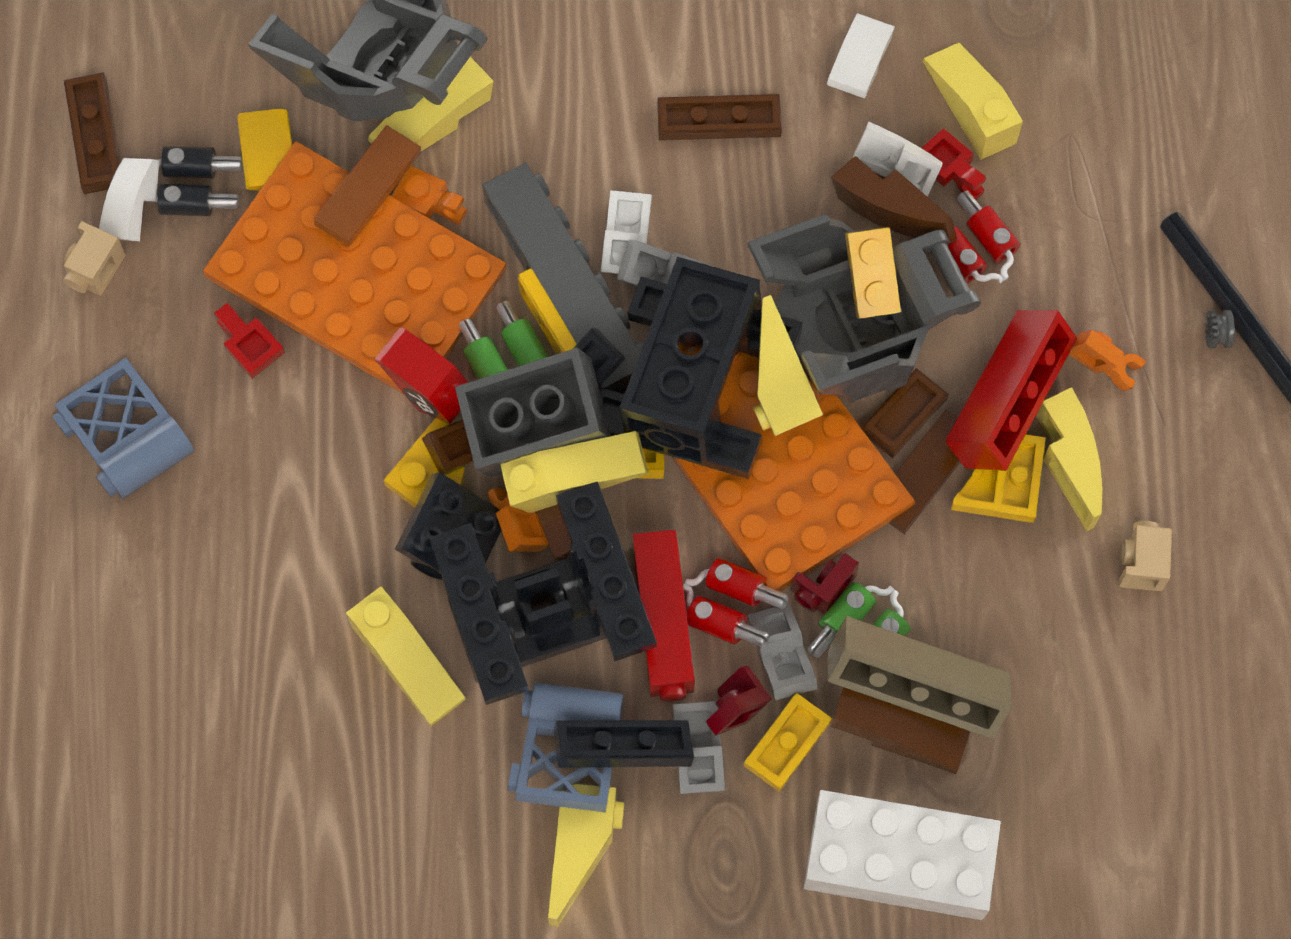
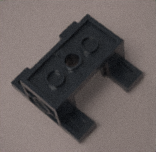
M677 257L667 284L645 277L640 278L627 311L629 321L650 326L625 394L599 387L611 436L636 431L639 434L641 445L644 449L749 479L762 444V434L721 423L719 399L735 355L741 352L759 357L761 326L760 280ZM780 316L793 347L796 349L802 332V322ZM697 347L701 350L695 355H687L688 348Z
M598 481L556 495V502L571 541V546H569L570 557L498 582L495 580L494 573H489L471 523L429 537L459 635L475 681L479 684L486 705L529 691L522 667L600 640H607L614 662L657 647V641ZM547 602L553 604L551 606L533 611V609L540 603Z

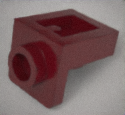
M846 553L843 554L837 563L830 560L817 577L816 582L820 585H817L802 573L797 572L792 578L791 591L795 593V600L811 612H815L817 609L825 614L846 587L856 578L859 562Z
M749 666L740 667L718 688L717 693L721 697L715 703L718 710L705 722L714 735L717 736L747 724L772 700Z

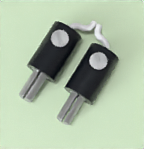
M164 146L161 159H158L163 177L213 179L216 170L241 171L243 167L241 157L216 156L214 147ZM160 184L158 196L156 195L160 215L211 216L212 208L237 209L240 202L237 194H213L211 185Z

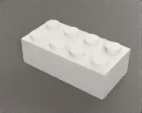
M820 790L816 804L803 889L983 920L990 909L1001 821Z

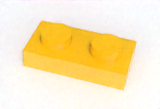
M890 227L845 233L856 318L900 313L901 308Z
M796 692L744 761V767L780 792L829 727L833 718Z

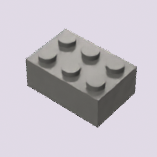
M579 348L455 387L475 469L489 477L502 474L500 464L542 450L611 436L592 360Z

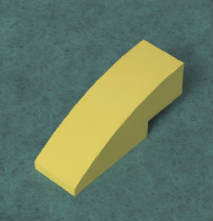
M470 56L446 89L448 95L441 105H435L423 97L412 109L398 111L390 117H386L369 135L368 141L372 144L387 125L421 146V151L457 130L459 119L490 101L494 81Z
M1071 387L1043 401L1036 418L1052 442L1043 460L1086 531H1089L1095 527L1102 513L1103 489L1101 466L1095 438L1086 413Z

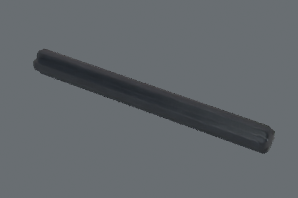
M1175 212L1167 216L1160 225L1161 230L1221 311L1231 310L1234 317L1235 330L1291 404L1290 359L1182 214Z

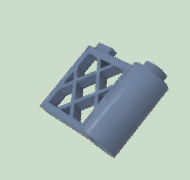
M126 357L54 404L59 412L52 416L67 438L75 433L102 470L96 478L110 497L118 493L122 499H125L195 451L182 429L167 413ZM127 374L132 381L129 395L109 394L111 384ZM139 391L143 397H137ZM83 402L97 403L92 420L74 418L70 411ZM106 404L126 405L121 423L102 421ZM135 406L152 408L157 414L156 417L144 425L130 424ZM83 429H90L89 434L87 435ZM99 430L119 432L116 443L100 453L95 446Z
M535 683L533 691L525 692L522 716L529 717L523 756L521 764L512 763L508 783V791L516 792L515 801L606 813L613 767H603L602 774L598 771L600 767H580L564 777L553 765L557 761L556 749L545 756L536 746L535 741L536 735L555 737L554 726L556 720H621L624 694ZM532 757H534L537 761L532 763ZM543 769L556 782L546 789L527 787L529 778ZM590 775L600 787L599 796L579 794L572 785Z

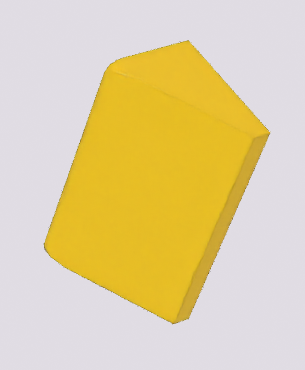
M286 109L244 112L237 115L245 183L248 190L260 191L292 147L289 117Z

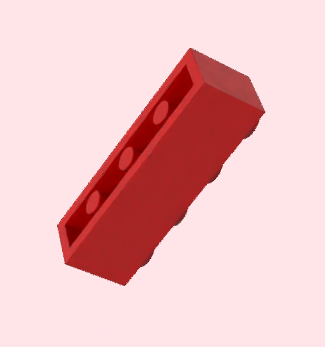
M1058 310L1016 311L945 440L965 468L1006 471L1077 340V337Z

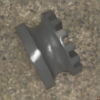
M1223 310L1221 315H1217L1215 311H1208L1205 318V327H1209V329L1205 330V333H1209L1205 336L1208 348H1216L1219 343L1223 344L1224 348L1232 347L1235 325L1231 310Z

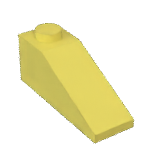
M960 43L923 58L925 67L980 160L1017 143L1023 120L1003 87Z
M769 295L762 298L757 397L760 404L754 406L753 409L762 430L771 428L776 436L818 418L823 413L773 298Z
M636 431L542 450L500 464L510 506L528 513L557 505L556 495L597 481L602 490L649 474L639 434Z
M382 586L346 612L351 628L430 726L434 725L466 700L417 630Z
M572 785L579 794L599 796V786ZM614 787L609 789L606 813L567 807L559 808L548 913L549 926L559 927L612 843L613 829H622L624 802L616 801V788Z

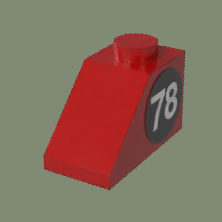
M400 327L377 355L375 361L419 412L451 424L461 411L455 387L469 382L455 365L410 331Z

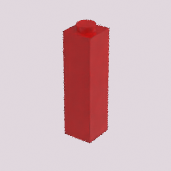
M676 529L633 534V555L637 589L657 641L656 648L645 651L650 697L660 696L661 701L682 700L687 697L686 693H694L695 678Z

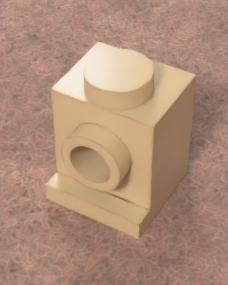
M81 221L78 226L81 238L78 243L74 242L68 248L64 258L65 264L63 266L67 274L63 281L77 292L86 293L89 290L101 296L126 254L118 237Z
M1138 521L1133 524L1131 537L1124 539L1122 545L1121 563L1128 566L1125 567L1119 578L1118 587L1162 591L1170 580L1172 529L1160 528L1158 523L1152 521Z

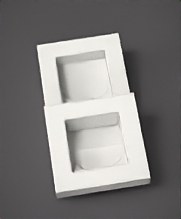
M857 13L838 53L827 85L865 98L877 75L880 61L892 39L895 26Z
M868 122L853 157H858L875 173L887 177L896 169L927 197L942 167L941 161L922 148L871 122Z
M123 158L106 195L100 220V230L118 237L119 240L140 242L143 202H156L159 160Z
M610 190L601 272L619 274L629 240H637L647 244L652 203L651 194Z

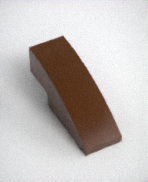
M854 156L831 176L838 199L870 221L882 227H890L892 231L914 238L943 229L950 240L949 244L957 240L952 218L896 169L882 179L858 157Z
M843 687L831 724L833 728L873 741L872 746L957 774L970 734L969 730Z

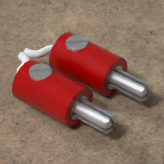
M964 191L957 197V201L970 216L966 226L995 263H1002L1006 259L1007 262L1001 268V275L997 273L981 275L988 265L957 226H954L957 240L949 244L948 248L967 284L975 279L981 282L995 279L1002 283L1009 278L1007 269L1013 264V254L1020 248L1021 243L991 206L982 208L969 191Z
M721 558L716 559L710 569L702 571L697 578L692 580L686 579L683 589L687 592L685 604L688 609V626L733 645L744 639L764 647L768 642L769 634L747 625L748 617L744 613L700 595L693 600L694 594L690 586L698 585L706 577L707 588L752 607H756L763 601L784 609L789 599L788 595L767 587V577Z

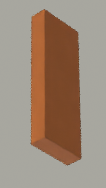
M386 125L314 218V225L350 247L420 155L421 146Z

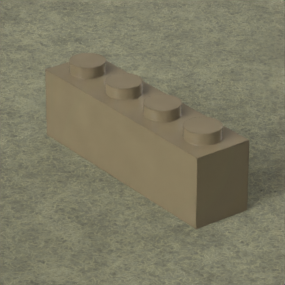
M849 616L845 617L829 646L828 682L993 739L1012 708L1010 673Z

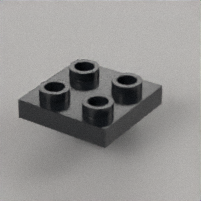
M432 473L395 550L412 559L411 565L421 573L438 580H443L429 537L471 523L486 564L502 531L496 516L500 509L442 473Z

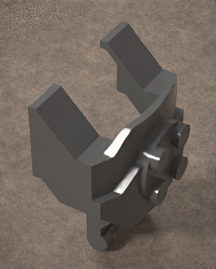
M368 0L361 5L344 35L326 56L281 21L279 16L275 14L270 15L248 45L252 51L294 83L304 97L335 109L338 115L352 121L390 117L395 112L412 109L423 97L435 105H441L448 95L446 89L473 52L480 51L488 39L477 27L451 18L447 0Z
M824 214L748 242V247L765 282L784 284L776 304L780 316L802 322V332L795 351L810 381H814L819 394L842 395L851 403L884 390L890 392L906 386L928 330L953 315L967 314L980 306L981 301L976 291H970L948 248L950 240L943 229L902 242L893 248L901 312L860 319L856 318L845 233L855 231L844 222L829 219L828 215ZM925 253L933 254L954 295L953 297L947 299Z

